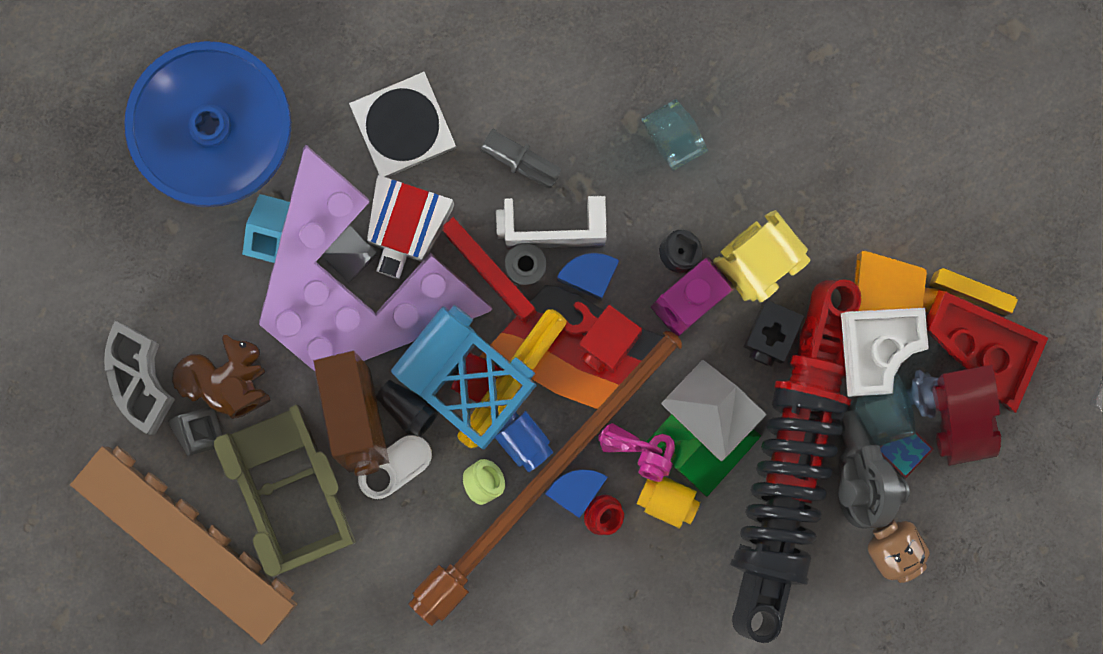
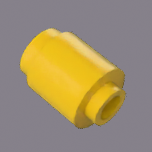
M664 476L661 482L647 479L636 504L644 507L645 513L680 529L683 521L691 525L701 502L694 499L697 491Z

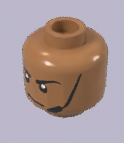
M893 519L887 526L873 529L875 536L868 544V552L884 578L905 583L918 577L926 570V561L929 558L930 552L913 523L907 521L896 523Z

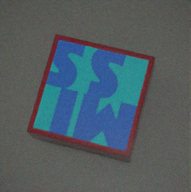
M905 420L901 421L879 444L883 459L889 462L894 470L904 479L934 450Z

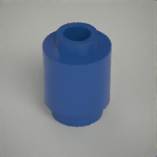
M526 411L520 415L515 412L495 436V439L518 467L523 466L528 473L554 452L548 445L550 443L548 437Z

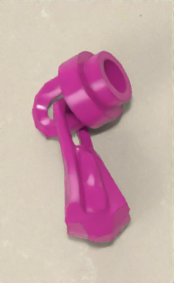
M614 423L607 425L599 433L598 440L603 452H642L638 465L640 466L639 474L643 477L661 482L664 476L669 475L673 465L671 458L675 450V442L669 435L660 434L654 436L647 443ZM662 441L667 446L663 456H661L663 453L662 449L657 446Z

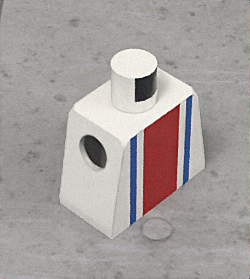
M378 175L367 238L370 245L383 249L376 271L400 279L407 257L422 262L430 253L443 229L442 226L446 223L453 210V199Z

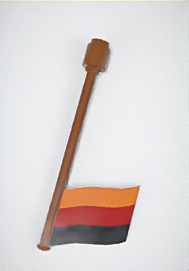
M545 285L530 301L535 307L537 315L527 324L523 323L516 316L490 345L510 361L546 310L553 309L559 312L572 325H578L583 320V315L573 307L575 302H581L586 305L597 318L600 317L604 310L575 293ZM562 329L533 369L536 374L531 380L556 395L596 409V411L454 566L450 564L444 569L441 565H438L412 593L415 597L408 605L428 624L433 626L438 620L443 621L469 593L464 587L469 581L466 577L676 348L681 350L682 342L675 333L664 331L663 337L642 329L641 337L614 373H611L606 368L599 373L581 359L585 353L580 350L579 343L587 333L572 335ZM484 352L479 356L480 358L487 359Z

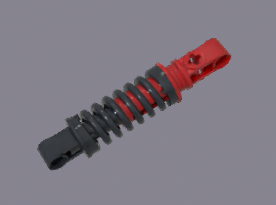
M825 280L818 283L812 291L806 321L800 334L798 354L792 355L790 362L794 367L791 372L792 376H790L789 381H776L774 386L775 392L772 405L782 416L774 417L767 421L768 431L777 437L776 439H767L762 442V451L771 457V461H761L756 466L757 473L766 478V481L754 483L751 486L752 495L767 502V504H751L746 507L745 511L748 518L761 523V526H744L740 531L741 537L745 541L756 545V549L740 544L739 549L735 551L734 559H731L730 563L731 566L744 572L732 616L733 627L739 635L760 643L771 642L780 634L791 585L808 584L809 578H807L811 556L807 552L796 548L795 544L810 545L816 541V534L812 530L800 526V523H816L821 520L822 514L818 509L805 503L812 504V501H823L827 496V491L816 484L818 479H829L832 475V469L822 464L823 457H835L838 451L835 445L827 442L828 435L839 436L842 433L843 427L841 424L832 421V419L843 420L844 413L851 404V399L840 393L842 379L846 378L841 313L858 311L862 296L858 286L850 280ZM835 288L841 295V303L837 309L831 302V295ZM761 612L763 617L762 625L758 630L753 631L751 627L752 618L756 613Z

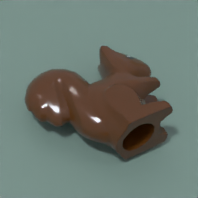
M223 335L222 341L228 356V362L216 368L209 358L201 354H191L176 364L173 370L172 383L174 389H177L182 398L188 397L191 401H197L202 397L210 408L227 414L230 418L234 419L247 415L270 402L271 399L265 391L256 389L253 384V380L265 373L264 368L260 365L251 366L260 356L258 346L247 341L233 340L228 335Z

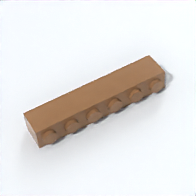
M102 446L70 486L261 645L266 643L298 605L291 598L295 592L280 579L275 578L271 582L259 571L263 568L262 564L249 553L244 551L239 555L228 546L231 539L219 528L211 525L207 529L196 519L200 513L188 502L180 498L176 503L164 492L168 486L151 472L144 476L135 469L133 465L136 460L128 452L119 446H116L114 450L110 447Z

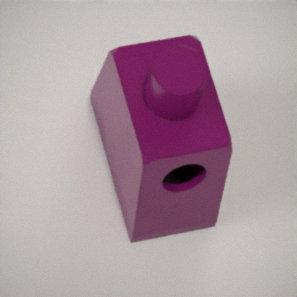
M708 257L663 293L650 308L667 328L679 337L736 288L714 265L713 260Z

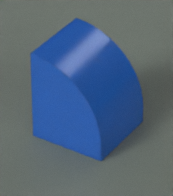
M600 253L578 256L562 268L557 276V281L602 301L619 260Z
M593 470L572 471L557 479L546 492V495L580 518L608 477Z

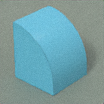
M259 194L246 223L242 255L275 263L283 225L290 204L289 201Z

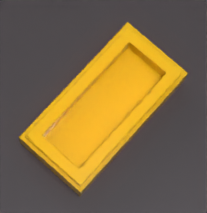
M945 268L934 272L929 284L931 287L947 290L948 293L1004 316L1013 313L1018 301L1015 296Z

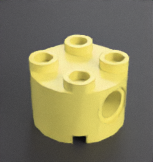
M776 210L765 215L768 222L764 226H761L756 221L720 252L723 257L718 256L713 260L714 265L733 284L744 301L751 300L753 302L756 299L760 303L765 301L779 289L776 281L788 272L791 276L795 275L811 261L806 255L807 247L794 234Z

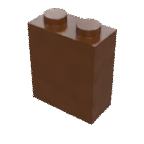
M354 350L313 360L332 457L349 473L354 472L356 476L378 472L379 465L388 464L389 458L370 368Z

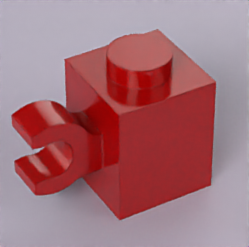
M575 302L573 307L583 315V320L578 325H572L567 321L563 329L572 335L587 333L579 343L580 350L585 353L581 359L599 373L604 368L614 373L641 337L642 328L611 305H608L600 317L597 318L586 305L581 302Z

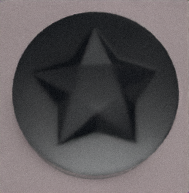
M687 230L673 231L662 240L659 248L663 264L669 270L676 273H684L695 267L700 262L703 252L699 239Z

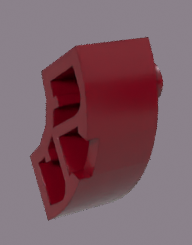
M987 365L942 374L937 379L938 386L933 387L935 406L937 411H941V432L936 433V442L940 456H947L949 466L997 457L1001 448V433L998 430L995 416L1000 415V407L993 366Z

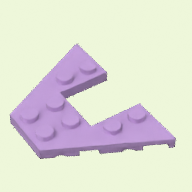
M305 145L259 320L261 327L315 371L313 360L354 350L365 361L414 342L442 306L450 310L453 305H456L472 319L492 310V306L432 253L421 262L376 313L322 268L316 261L366 207L369 199L311 148Z

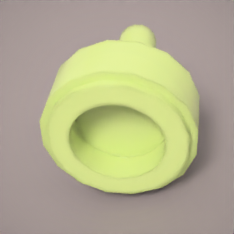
M480 459L464 471L463 485L470 499L476 504L483 505L494 500L504 492L505 479L502 471L495 463L487 459Z

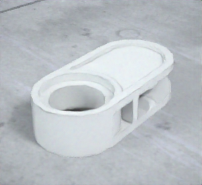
M408 435L399 439L387 448L389 463L379 465L390 476L389 486L380 492L373 491L368 487L367 475L358 476V484L361 491L367 497L373 499H383L393 494L430 465L432 449L429 443L424 438L417 437L416 435Z

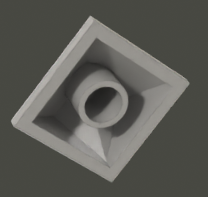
M703 359L661 403L721 462L767 415L737 385Z

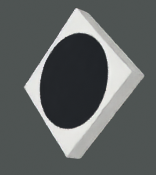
M425 72L349 103L380 176L387 178L456 149L455 142Z

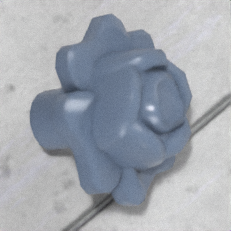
M917 370L915 378L912 380L911 389L902 390L900 393L902 404L904 406L915 405L919 409L921 416L934 418L936 406L933 397V387L938 386V378L931 377L929 372L923 373L921 370Z

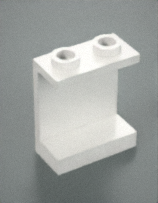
M588 196V230L514 232L513 199H504V209L496 210L498 239H505L507 249H512L522 243L533 244L538 248L605 246V196Z

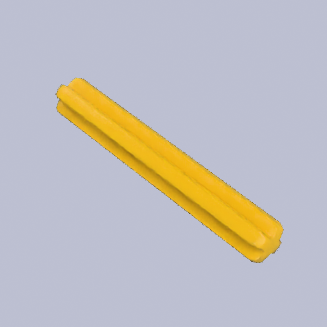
M553 309L546 310L509 362L517 357L533 371L562 331L567 320ZM511 375L499 376L496 379L497 401L512 399L522 384ZM489 391L481 402H490ZM507 405L498 406V414H500ZM491 407L476 408L470 416L471 427L481 436L492 424ZM462 431L458 432L457 437L464 445L469 448L478 446Z

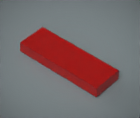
M454 217L442 226V230L448 240L523 323L527 324L537 315L535 307Z

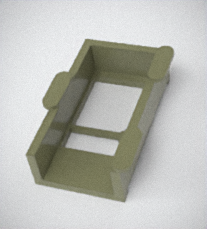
M299 405L289 408V411L233 434L227 433L219 436L214 441V448L225 475L229 479H237L258 533L253 538V544L263 569L268 576L282 574L356 543L336 495L339 485L327 456L319 452L302 407ZM302 447L306 448L312 468L273 484L265 483L261 489L257 490L249 469ZM315 473L339 532L284 555L260 496L263 494L271 495L275 489Z

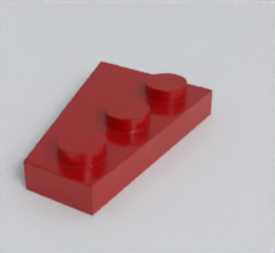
M938 290L926 318L927 333L965 369L992 365L999 402L1009 411L1016 413L1048 337L948 292Z

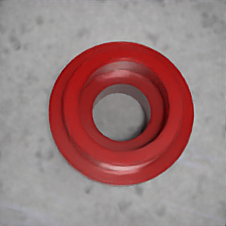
M607 494L594 498L584 513L585 526L596 535H611L619 530L624 521V512L620 502Z

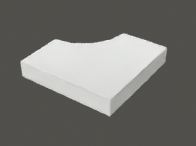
M925 308L841 313L848 397L891 394L893 392L894 376L901 363L913 353L929 349Z

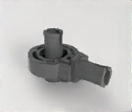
M853 410L845 412L843 420L836 419L843 427L841 435L845 449L839 457L841 477L838 497L842 512L846 519L857 528H881L887 526L895 518L899 505L906 503L909 498L910 490L908 483L905 479L898 478L891 464L883 459L880 446L870 445L862 411Z

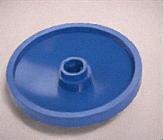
M194 42L166 52L151 63L141 74L127 102L125 136L135 165L155 188L168 197L188 205L218 207L236 203L253 195L275 175L289 147L291 113L281 84L272 71L256 56L227 43Z

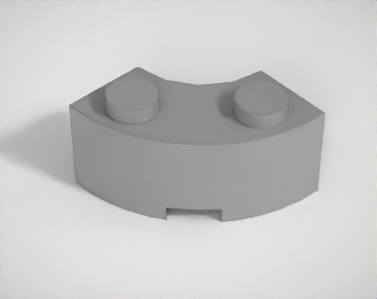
M115 321L107 339L104 359L105 372H107L108 383L113 395L112 398L122 414L134 426L146 434L156 435L175 401L162 388L156 376L155 356L159 343L125 324Z

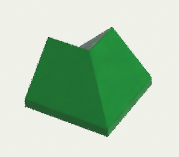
M670 414L646 442L649 443L654 436L660 434L669 435L675 442V450L671 458L672 467L704 496L708 497L760 439L761 435L753 429L721 462L682 423ZM662 441L657 445L663 451L661 456L664 455L667 447L666 443Z

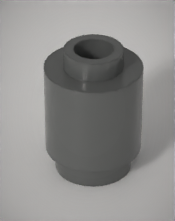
M522 243L516 245L508 252L505 259L507 276L512 282L521 286L537 283L546 270L545 255L540 248L533 244ZM523 256L532 258L534 262V267L529 272H523L518 268V260Z

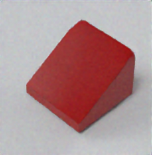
M472 353L467 355L465 358L467 374L488 372L486 360ZM495 366V371H503V369ZM488 378L467 380L469 399L480 403L489 391ZM460 380L454 381L451 386V390L461 394Z

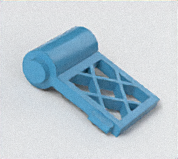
M453 305L450 310L442 306L391 369V372L399 381L420 395L481 449H486L537 386L531 380L536 373L517 357L509 362L476 334L469 326L473 319L456 305ZM476 345L486 354L488 372L467 374L465 357ZM494 361L504 370L495 371ZM459 366V375L451 376ZM511 375L523 385L512 399L497 401L496 377ZM488 378L490 402L469 404L467 380ZM460 380L462 404L447 406L435 396L445 382ZM507 405L503 409V411L500 414H498V406ZM491 407L492 424L481 436L471 427L469 409ZM452 410H462L463 419Z

